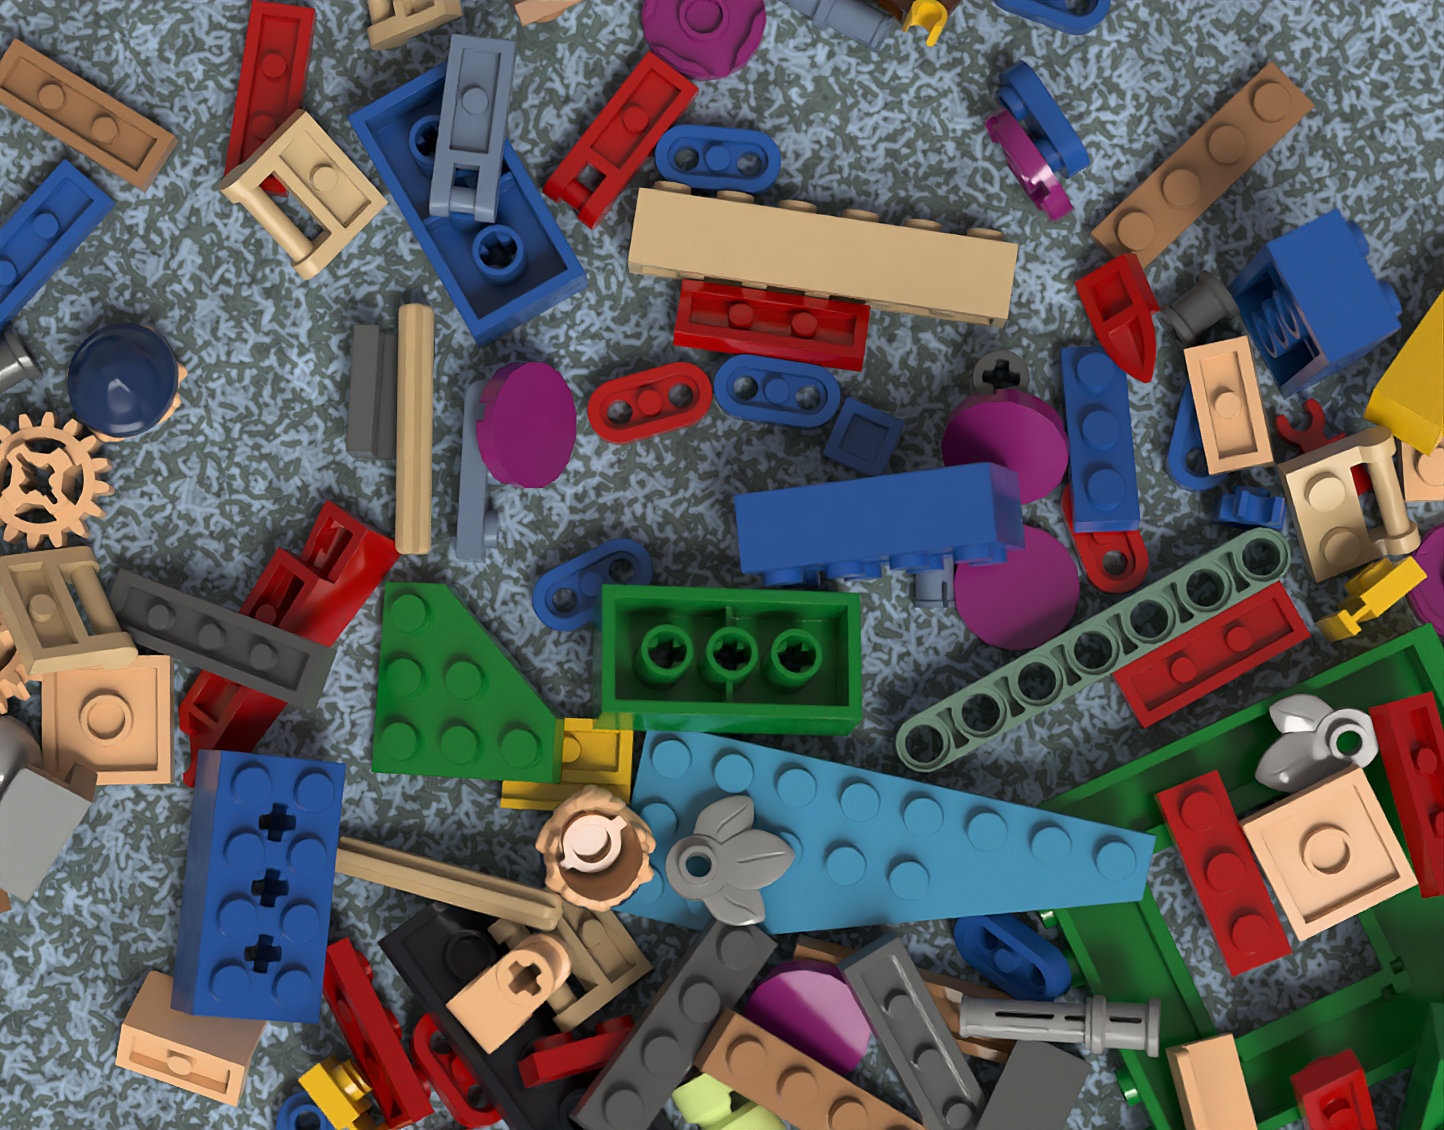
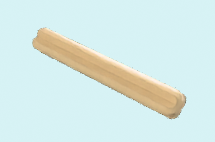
M421 303L404 304L398 310L395 548L397 552L404 555H423L429 553L431 549L434 311L430 305Z
M348 835L338 839L335 872L545 931L555 929L558 920L562 918L564 911L562 898L556 892Z

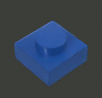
M847 396L821 457L868 478L882 476L905 425V421Z

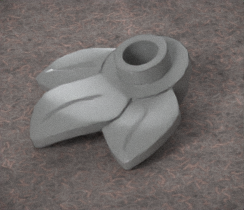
M1307 693L1293 694L1279 699L1269 705L1268 709L1274 724L1282 735L1263 753L1254 775L1256 780L1269 788L1297 793L1355 763L1364 768L1371 763L1379 750L1371 717L1366 712L1355 707L1345 706L1333 709L1316 695ZM1352 730L1358 733L1359 741L1355 748L1349 751H1342L1337 748L1336 741L1342 732Z
M739 795L723 798L701 811L697 818L693 835L680 839L670 849L665 861V876L669 886L675 893L688 900L703 901L717 920L733 926H746L764 921L765 907L759 889L772 884L783 876L794 861L795 852L778 836L760 829H752L754 820L753 799L748 796ZM693 856H701L708 861L710 872L704 877H694L687 871L686 861Z

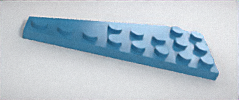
M647 731L630 807L648 824L657 845L653 852L649 854V864L655 874L650 881L642 883L637 893L623 905L610 909L702 931L713 915L703 901L685 899L672 890L665 876V861L670 849L676 842L684 837L693 835L697 818L702 810L716 801L737 795L748 796L753 799L754 820L752 829H760L778 836L795 852V859L783 876L772 884L759 889L765 907V919L754 925L766 935L1142 901L1156 834L715 733ZM693 856L686 861V869L694 877H704L710 872L708 861L701 856Z

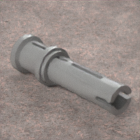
M1094 994L1093 998L1087 997L1086 1004L971 998L962 995L961 1038L982 1037L1023 1041L1085 1043V1050H1091L1092 1054H1102L1105 1048L1145 1050L1148 1057H1158L1161 999L1150 997L1147 1004L1107 1002L1104 995Z

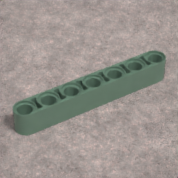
M1258 527L1249 530L904 722L894 735L893 751L896 760L903 768L913 773L925 774L940 769L1275 583L1286 574L1290 566L1291 551L1288 542L1280 533L1271 528ZM1247 543H1259L1270 552L1272 565L1266 575H1255L1244 566L1242 554ZM1203 573L1215 582L1217 595L1211 606H1199L1188 597L1186 586L1191 574ZM1140 603L1149 604L1160 613L1162 619L1161 629L1155 637H1143L1132 628L1130 616L1135 605ZM1083 634L1095 635L1105 645L1106 659L1103 665L1097 669H1089L1082 666L1075 657V643L1078 637ZM1027 665H1038L1044 668L1050 676L1051 689L1042 700H1032L1024 696L1020 691L1018 675L1022 668ZM974 695L989 699L996 711L993 725L983 732L969 728L961 715L965 700ZM918 726L932 729L938 735L940 741V751L937 757L928 763L912 759L905 747V740L909 731Z

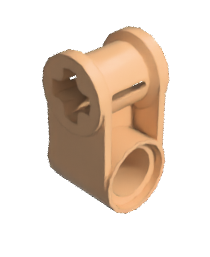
M546 932L533 933L522 940L492 968L488 966L445 1006L481 1047L490 1054L533 1015L532 1012L565 982L572 968L571 952L565 942L556 935ZM533 962L542 971L536 977L527 968Z

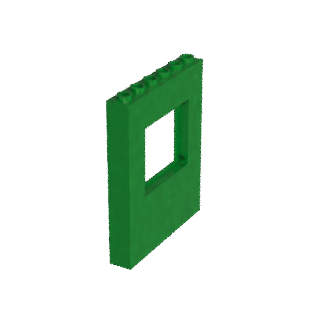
M1431 622L1417 626L1036 804L1034 807L1156 834L1153 855L1174 845L1153 796L1154 794L1214 770H1217L1236 815L1285 793L1260 783L1256 780L1254 772L1266 749L1282 735L1274 724L1268 707L1286 696L1301 693L1316 695L1333 709L1345 706L1355 707L1370 716L1368 708L1432 691L1444 731V648ZM1352 730L1342 732L1336 741L1337 748L1342 751H1349L1355 748L1359 741L1358 733ZM1379 748L1375 758L1362 770L1415 875ZM1147 883L1142 901L1035 910L1045 930L1056 926L1066 949L1061 951L1070 967L1071 986L1073 989L1083 984L1089 997L1093 998L1094 994L1104 995L1107 1002L1147 1004L1150 997L1161 999L1159 1056L1148 1057L1145 1050L1113 1048L1122 1067L1112 1071V1074L1127 1105L1131 1107L1137 1103L1140 1104L1150 1125L1143 1130H1186L1165 1048L1216 1036L1218 1033ZM1416 884L1357 913V918L1382 969L1234 1039L1257 1130H1277L1301 1119L1290 1076L1303 1071L1309 1063L1320 1057H1332L1351 1048L1363 1067L1367 1087L1415 1064L1430 1003H1444V895L1422 899L1419 885Z

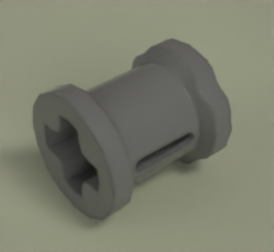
M1206 270L1196 276L1197 284L1170 306L1162 303L1159 306L1161 311L1155 314L1159 324L1182 350L1198 346L1197 339L1225 318L1231 321L1240 314L1239 308L1229 291L1213 274Z
M13 327L4 332L5 339L0 342V394L28 377L37 380L44 376L31 350Z
M1004 349L993 350L983 355L976 363L968 383L969 396L979 392V397L993 395V385L983 381L989 380L993 370L1004 371V381L1014 384L1007 389H1015L1026 393L1030 382L1029 369L1024 360L1016 353Z

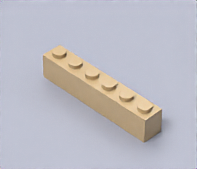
M668 181L655 182L654 189L639 187L628 256L629 273L682 281L687 279L870 305L871 309L1002 329L1008 319L1018 244L1004 242L1005 234L1002 232L983 228H970L967 230V236L942 233V225L940 223L923 219H906L904 227L879 223L880 216L878 214L855 209L843 210L841 217L816 214L817 206L796 200H781L779 208L754 204L753 196L736 191H718L716 199L691 195L692 188L690 186Z

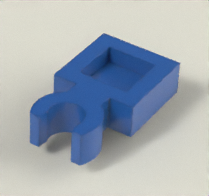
M1234 485L1232 494L1222 493L1214 499L1210 524L1247 531L1258 527L1271 528L1279 532L1283 529L1287 504H1284L1285 498L1274 496L1270 498L1271 492L1268 490Z

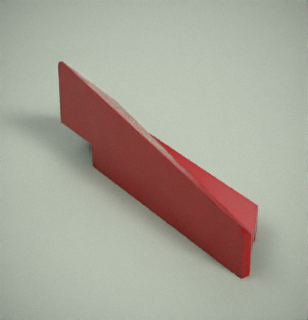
M327 499L300 557L291 551L279 547L240 608L239 613L331 647L402 554L397 552L395 548V538L339 504ZM202 669L178 707L179 729L190 736L191 765L187 772L183 773V782L191 788L195 787L199 749L250 753L288 702Z

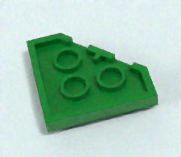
M385 581L371 772L560 784L565 719L551 702L544 700L524 676L523 673L525 671L498 638L493 633L488 632L468 608L469 603L454 586L448 584Z

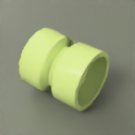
M701 1070L679 1083L671 1094L686 1123L699 1124L702 1130L786 1129V1125L781 1117Z

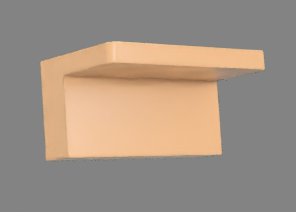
M1248 336L1183 349L1209 475L1214 476L1257 466H1263L1264 469L1277 466L1253 348Z
M150 971L122 1023L115 1065L237 1107L246 1086L252 1055L268 1021L193 1016L170 1009L173 977L158 971Z
M1227 1032L1165 1048L1186 1130H1257L1232 1033Z

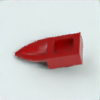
M1123 253L1074 282L1096 336L1107 355L1128 375L1143 383H1149L1152 381L1157 351L1152 315L1161 310L1137 255Z

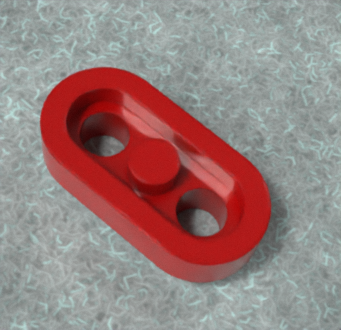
M674 362L610 380L600 385L590 397L587 409L588 419L594 433L601 440L612 445L635 443L699 423L705 418L711 408L712 386L707 375L699 367L691 363ZM686 386L692 391L693 400L688 406L679 408L670 403L668 396L674 387ZM616 403L627 404L632 409L631 419L623 425L612 423L608 418V411L612 405Z
M1068 482L1061 493L1059 508L1085 578L1093 588L1107 595H1121L1131 591L1143 581L1149 566L1148 553L1139 529L1133 531L1073 533ZM1117 552L1123 556L1125 569L1122 574L1111 575L1106 572L1103 567V558L1106 553Z
M426 1013L415 1023L411 1030L409 1051L412 1059L424 1073L427 1081L446 1108L460 1124L472 1129L487 1128L502 1120L488 1098L483 1108L475 1107L468 1100V1090L470 1086L479 1085L451 1046L449 1053L445 1055L438 1054L432 1049L430 1044L432 1034L441 1032Z

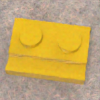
M1386 556L1376 563L1371 562L1343 584L1349 595L1336 605L1340 611L1321 617L1315 622V625L1330 643L1354 636L1362 630L1357 623L1378 617L1424 580L1427 575L1412 556L1393 563Z
M564 718L560 784L503 781L500 808L554 811L561 802L588 784H594L597 787L609 790L613 796L620 797L630 806L635 730L593 729V719Z
M332 1055L319 1062L298 1079L336 1130H342L346 1126L349 1130H390L386 1120L377 1126L366 1112L373 1106L366 1096L373 1087L362 1070L350 1058L341 1063L335 1055Z

